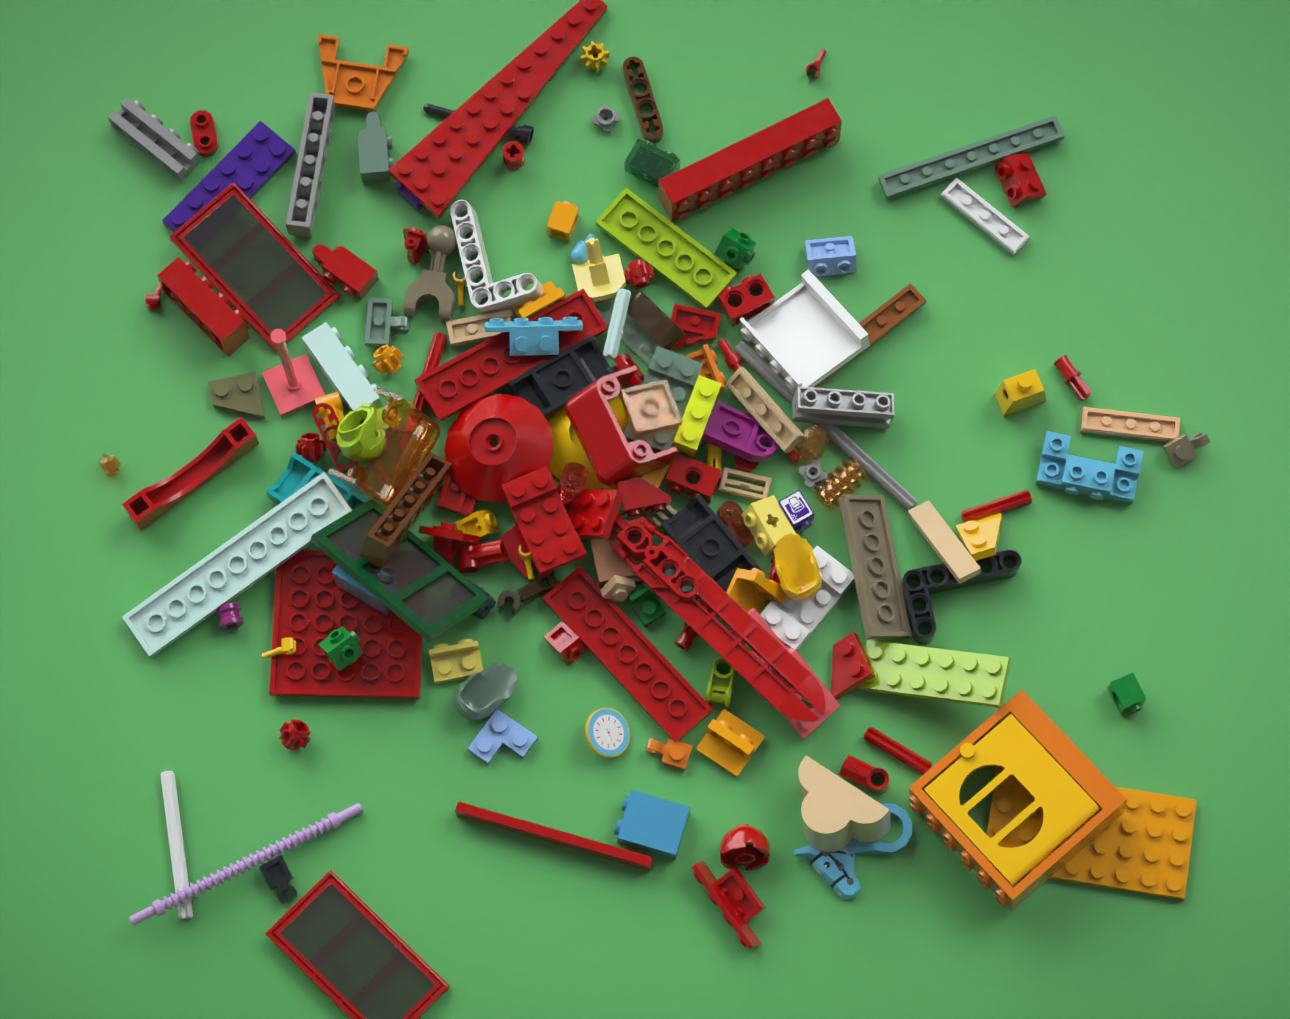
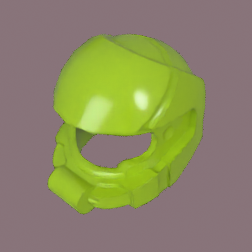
M362 403L359 408L350 411L339 423L336 435L337 444L342 454L352 461L367 462L381 456L385 449V431L375 429L378 419L376 417V404ZM365 419V421L360 426H358L361 423L360 421Z

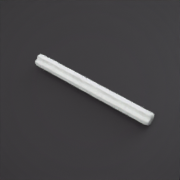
M165 771L160 776L175 893H177V889L182 891L184 886L188 888L189 881L175 774L173 771ZM186 899L185 904H182V902L178 903V917L180 919L192 918L191 901Z

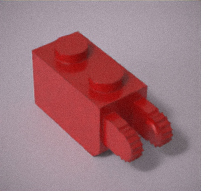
M318 243L312 248L315 261L322 267L323 277L333 285L337 283L343 287V292L351 298L357 297L359 300H362L379 280L376 269L343 246L336 247L332 251Z

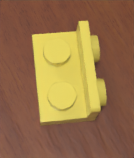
M464 639L460 640L456 645L448 646V644L443 643L435 645L434 649L429 650L435 684L466 679L472 674L483 671L478 641Z

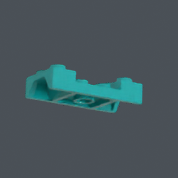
M293 453L287 469L277 483L267 489L266 494L268 498L280 504L324 471L298 454ZM327 474L352 510L368 501L361 494ZM373 514L368 515L332 537V539L349 549Z

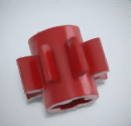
M642 259L628 263V269L624 270L627 285L632 284L634 289L645 288L651 284L650 279H654L652 264L646 265L645 260Z
M305 433L295 444L296 454L302 455V458L310 463L319 461L326 451V444L324 440H320L317 433Z
M292 719L290 723L284 722L279 730L282 733L279 739H281L282 745L289 750L298 751L300 747L305 748L311 740L308 737L311 733L309 727L301 720Z

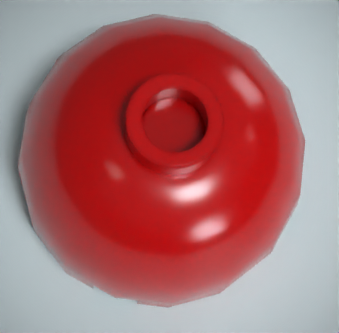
M740 824L723 836L720 843V862L724 867L732 869L737 866H747L745 871L759 869L769 862L770 845L767 837L761 830L748 824Z

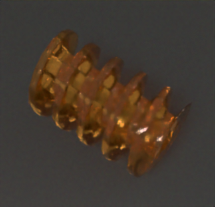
M849 457V460L842 461V467H835V473L831 472L827 475V479H822L820 486L815 485L813 487L815 495L827 508H830V504L839 507L837 498L844 495L845 491L853 494L852 485L860 488L861 484L858 479H862L865 482L868 481L863 468L851 457Z

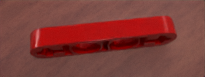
M327 403L317 404L312 411V416L337 470L346 486L354 491H360L366 485V477L359 462L351 460L348 465L339 464L337 457L342 451L337 443H331L327 439L328 431L338 428L340 423L331 405ZM320 407L330 410L327 417L330 422L335 419L336 425H330L325 430H322L321 425L326 424L323 418L318 419L316 416L319 413ZM356 464L357 469H353V472L356 476L362 477V480L359 481L360 486L349 485L348 481L351 480L349 472L344 475L342 470L349 469Z

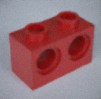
M761 273L756 276H747L741 281V284L735 287H726L718 295V304L732 327L740 324L742 317L747 320L761 313L775 302V296ZM756 289L761 291L762 294L753 296L750 294V291ZM735 300L740 302L741 305L732 307L728 303Z

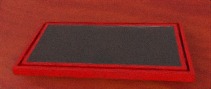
M234 182L169 237L207 280L225 296L229 303L243 314L246 321L276 353L278 352L276 344L271 340L273 330L282 329L286 334L285 342L287 344L341 297L334 287Z
M331 870L265 933L350 1019H418L450 987L442 977Z

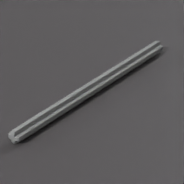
M744 341L738 343L734 350L735 353L792 404L796 390H790L784 381L785 378L780 374H776L771 366ZM813 423L904 508L910 510L915 507L917 499L836 425Z

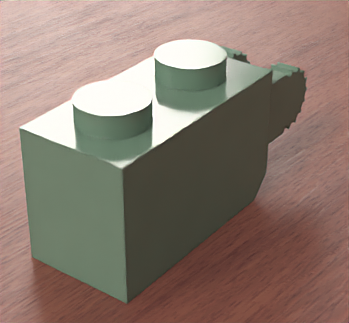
M372 111L366 116V129H361L357 134L362 183L391 180L388 169L394 165L393 157H389L388 150L393 149L392 136L387 135L386 127L381 126L378 113Z

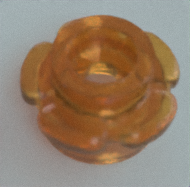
M104 453L103 458L98 461L101 468L109 476L119 473L118 467L121 464L113 454L108 456Z

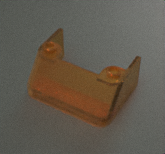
M375 387L374 391L387 400L382 411V420L389 426L385 433L386 445L381 456L370 460L366 468L355 465L350 468L346 475L330 468L328 473L351 489L388 508L434 448L440 436V426L405 398Z

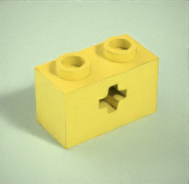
M774 495L751 503L741 514L745 525L751 531L757 546L761 549L764 556L774 553L773 549L777 546L776 542L784 535L790 533L796 535Z

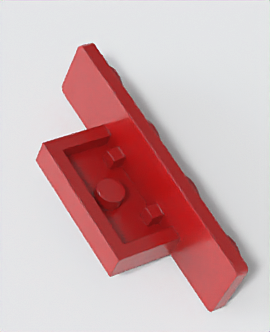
M704 861L694 863L691 866L694 870V877L700 884H704L709 892L710 900L723 911V918L737 931L738 939L742 945L749 949L761 945L760 940L750 928L748 922L766 909V907L737 867H733L717 880Z

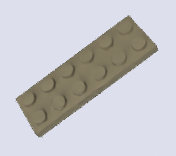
M844 494L839 497V503L866 639H907L912 635L884 495Z

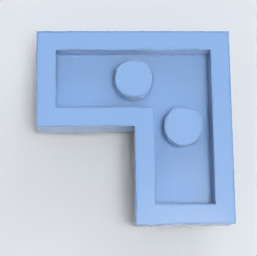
M496 709L468 747V751L488 765L503 745L524 759L538 737Z

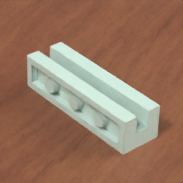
M327 322L302 337L305 348L333 388L338 391L339 396L350 411L356 410L362 403L376 404L377 408L381 406L380 396L382 394L375 384L370 385L366 379L369 377L366 370L361 364L357 366L353 361L355 356L349 346L344 347L341 344L340 340L342 337L335 327L330 328Z

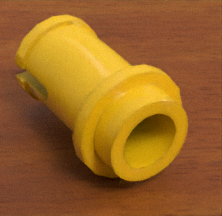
M710 443L706 444L705 448L708 449L707 465L713 467V461H715V468L722 470L723 449Z

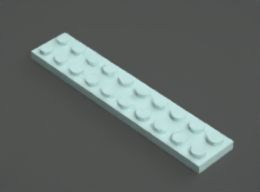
M323 472L126 613L122 618L148 656L152 658L215 613L221 605L229 603L311 544L312 534L349 513L352 509L327 474Z

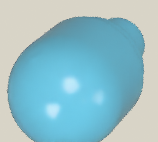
M589 233L584 241L580 240L576 243L570 253L573 263L583 264L587 262L588 255L585 242L590 238L597 239L594 235Z

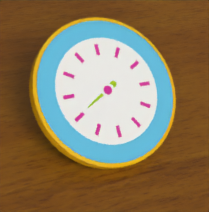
M601 708L594 711L588 717L585 725V736L590 748L596 754L605 758H612L626 750L630 740V730L622 714L612 708Z

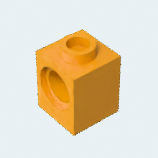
M556 201L547 224V235L570 242L579 219V208L571 202L563 201L561 203Z

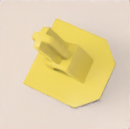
M590 238L585 242L588 255L587 262L572 264L578 291L584 288L592 302L615 298L617 290L624 289L626 286L619 254L602 256L599 240Z

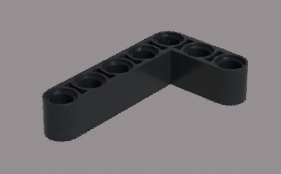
M1014 550L996 552V555L977 560L976 563L979 566L983 564L988 565L991 568V572L983 573L981 571V574L961 584L958 583L944 563L907 571L903 576L901 585L914 640L919 644L930 643L936 632V622L929 594L1011 578L1018 573L1022 563L1020 554ZM1012 560L1015 563V567L1007 568L1003 561ZM938 574L943 578V581L935 583L931 580V576ZM914 579L919 583V586L911 588L906 582ZM914 603H922L925 609L923 611H916L912 605ZM926 626L930 629L931 633L922 635L919 633L918 628Z

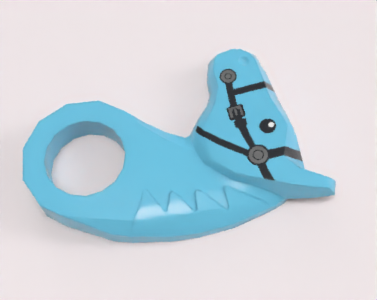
M881 803L890 809V815L896 817L901 822L903 831L901 837L896 842L883 843L879 840L860 842L852 838L847 846L835 852H822L808 845L794 850V856L807 857L815 871L844 900L854 899L861 891V885L854 873L855 854H895L904 849L912 836V821L906 810L896 804Z

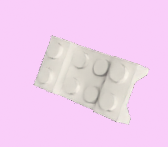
M816 546L813 550L822 580V586L817 595L807 601L792 600L788 596L784 603L771 601L760 614L786 647L796 649L797 651L855 581L853 572L819 546Z

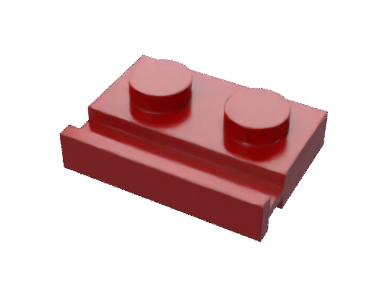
M448 472L437 508L460 515L469 516L473 514L477 500L459 489Z

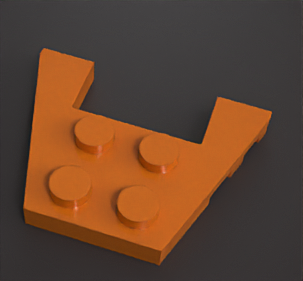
M318 34L326 94L334 95L336 107L375 112L408 57L409 47L388 44L384 66L382 67L336 60L340 44L339 37Z

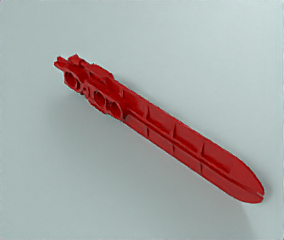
M617 513L612 527L618 533L617 539L612 543L613 551L617 553L622 561H626L639 580L657 594L780 713L802 722H815L819 719L795 695L798 693L823 716L826 711L824 692L818 680L690 559L687 553L670 537L657 531V527L648 522L645 517H640L637 520L634 519L629 524ZM653 534L663 540L662 545L660 544L658 547L653 545ZM634 536L641 538L640 542L635 544L629 542V540ZM631 556L636 561L643 560V563L634 565L629 557ZM668 569L676 571L675 575L671 577L665 576L663 573ZM685 586L694 588L692 592L687 594L681 591ZM698 599L712 611L711 614L698 602ZM718 616L739 637L736 639L715 617ZM744 641V642H745L758 656H760L766 663L763 664L761 661H759V660L742 644V642ZM771 667L792 689L790 690L768 668Z

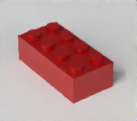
M178 256L157 275L164 294L228 357L231 356L250 339L247 331L249 327L244 322L246 318L239 310L233 311L228 306L230 303L221 293L217 295L212 290V284L204 276L200 278L195 273L197 271L196 268L188 260L184 262Z

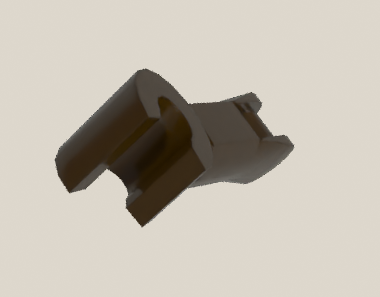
M553 570L546 577H540L516 590L517 593L511 590L503 591L498 597L497 610L500 612L503 610L504 603L511 602L513 604L512 613L515 616L520 609V603L525 605L550 592L561 581H557L554 576L555 571ZM546 580L549 586L543 588L541 582Z

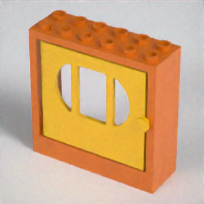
M1020 690L1002 708L997 710L909 787V806L917 815L922 813L928 820L926 822L927 826L935 834L939 832L945 838L943 843L951 852L956 850L962 857L960 859L962 864L969 871L973 869L979 875L977 879L981 885L987 890L991 888L996 894V901L1003 908L1008 907L1011 911L1017 908L1125 812L1127 799L1023 690ZM985 766L1004 768L998 776L966 804L960 805V789L968 775ZM1012 775L1035 798V801L994 837L989 838L972 820L968 812ZM1037 809H1043L1041 830L1032 841L1016 848L998 846L1005 837ZM1098 810H1100L1098 814H1096L1089 822H1087L1064 844H1062L1056 851H1054L1048 858H1046L1022 881H1020L1014 888L1012 887L1032 868H1034L1040 861H1042L1048 854H1050L1057 846H1059L1065 839H1067L1073 832H1075L1082 824H1084L1090 817H1092Z

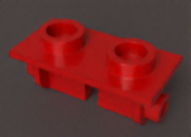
M403 228L404 246L408 251L407 260L411 264H417L421 261L423 253L429 254L430 252L427 234H424L422 230L417 228Z

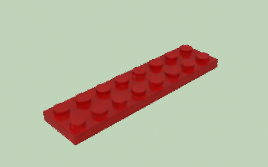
M584 288L528 318V321H538V318L542 317L553 318V321H563L564 317H577V320L582 321L583 330L558 331L559 353L591 335L596 338L608 331V327ZM501 332L415 379V383L438 422H441L465 409L478 399L487 397L506 387L508 381L555 355L510 356L509 332Z
M579 566L543 597V601L580 638L587 649L661 729L675 742L680 741L712 713L713 708L611 599L602 597L601 588Z

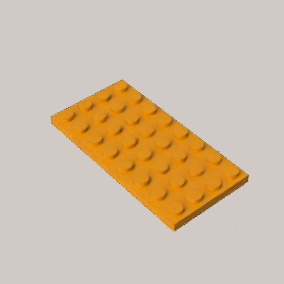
M996 767L994 778L1004 769ZM1012 775L992 791L986 833L989 838L994 837L1035 801V798ZM1116 787L1127 799L1125 812L1050 878L1184 900L1197 800ZM1037 809L1005 837L998 846L1016 848L1032 841L1041 830L1043 809ZM1098 810L1092 817H1090L1084 824H1082L1075 832H1073L1067 839H1065L1059 846H1057L1050 854H1048L1042 861H1040V862H1039L1034 868H1032L1026 875H1028L1029 873H1031L1037 866H1039L1046 858H1048L1054 851H1056L1062 844H1064L1071 836H1073L1079 829H1081L1087 822H1089L1096 814H1098V813L1100 812V810Z

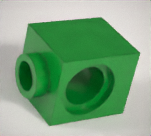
M1133 672L1110 682L1108 690L1120 714L1128 712L1131 715L1142 709L1141 705L1146 701V697Z

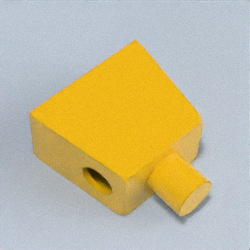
M1035 369L1005 379L994 393L1003 416L1046 401L1045 390Z

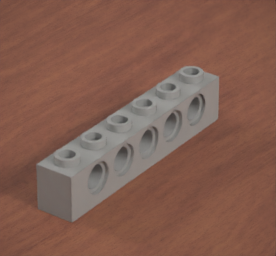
M310 92L286 220L289 235L313 237L336 110L334 95Z

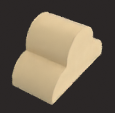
M807 755L804 757L798 770L803 800L801 814L804 835L812 847L822 852H835L847 846L852 838L860 842H874L883 838L891 829L890 809Z

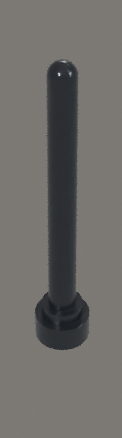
M425 104L423 107L424 112L447 118L454 112V110L432 104ZM528 125L518 126V128L513 127L507 135L514 136L521 144L530 145L534 134V127Z

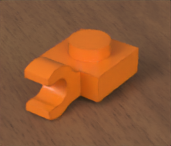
M670 738L667 745L650 739L646 751L663 756L661 764L685 771L692 745L680 741L675 742Z

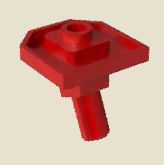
M441 522L440 526H420L419 533L432 535L434 551L453 567V557L458 554L460 541L479 543L480 536L462 533L463 530L455 529L456 524ZM445 575L441 577L442 579H449Z

